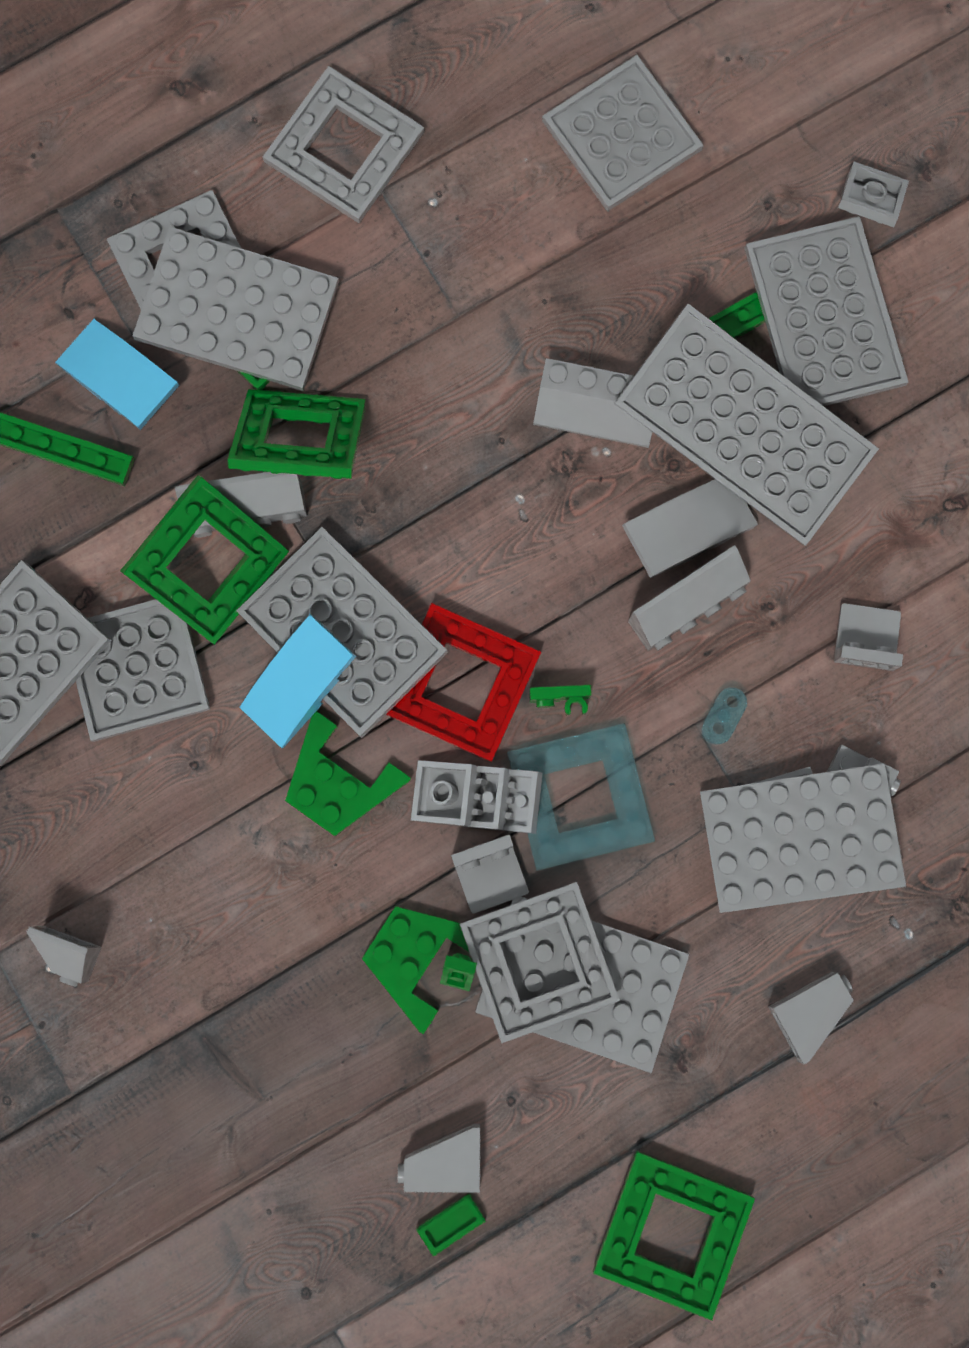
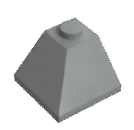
M46 926L28 928V936L51 972L60 975L59 981L71 986H77L78 982L86 983L89 981L101 950L100 946Z

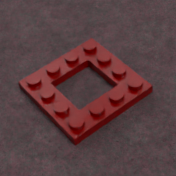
M431 603L422 626L444 647L448 644L501 668L477 722L422 697L437 664L386 715L492 763L541 652Z

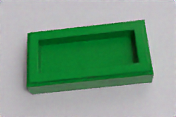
M467 1193L418 1226L416 1230L434 1257L486 1222V1219L471 1195Z

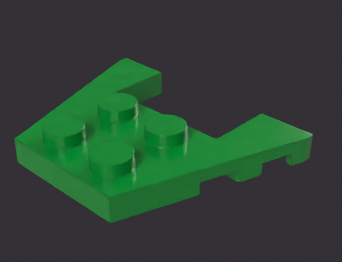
M316 711L311 716L285 801L329 833L337 836L375 806L408 784L411 777L391 763H388L372 787L366 786L320 753L338 726Z
M395 906L362 957V960L417 1030L424 1035L439 1010L413 994L412 991L446 938L468 952L469 949L459 922Z

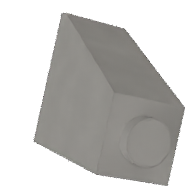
M832 971L768 1006L797 1061L803 1065L810 1062L854 1001L850 995L853 988L845 975L840 976L838 972Z
M474 1123L406 1154L404 1163H398V1183H404V1192L480 1193V1124Z

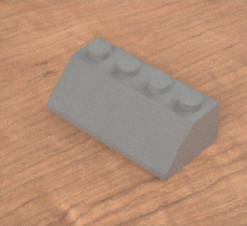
M546 358L533 425L649 448L652 432L614 404L633 378V375Z
M263 472L207 481L261 528L269 527L271 522L283 520V523L290 524L301 521V517H307L303 484L299 474ZM190 484L175 486L177 499H179ZM204 520L195 531L194 537H207L212 535V531L217 530Z
M735 545L632 613L628 623L647 651L654 647L657 651L661 650L673 641L670 636L679 630L682 634H685L698 625L695 621L704 614L707 618L711 617L722 609L720 603L728 598L733 602L747 592L744 587L751 580Z

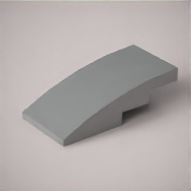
M715 479L624 523L622 527L651 578L690 561L701 553L724 544L729 539L753 529L758 523L747 503Z
M418 760L411 821L536 834L543 773L476 766L473 764Z

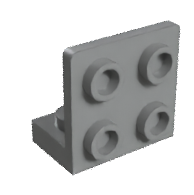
M843 603L840 606L834 663L889 671L900 668L902 666L903 654L897 653L901 612Z
M510 835L451 855L471 913H477L513 900L514 894L524 896L529 893L513 849Z

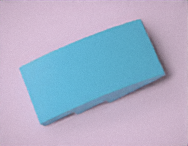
M95 319L89 323L55 362L98 399L104 401L140 430L179 387L177 381Z
M309 615L273 658L239 708L281 748H284L323 704L321 702L322 699L338 683V677L356 658V655L313 615Z

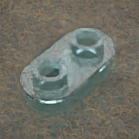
M731 687L724 689L718 694L701 728L702 735L708 743L720 745L731 738L747 707V698L741 690ZM729 697L737 700L735 708L728 706L727 699ZM714 724L722 725V734H716L713 731Z

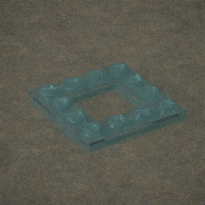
M625 723L507 752L511 770L543 773L536 834L527 833L536 871L655 841ZM602 761L617 819L559 833L544 775Z

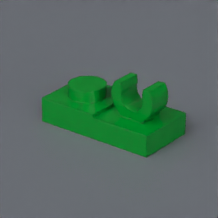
M591 685L534 687L529 689V702L536 703L537 708L555 707L554 702L568 700L564 706L566 716L571 714L570 706L573 703H578L581 706L582 715L587 713L588 705L584 699H590Z
M459 953L453 956L446 955L440 984L470 992L477 963L472 962L471 958L467 955Z

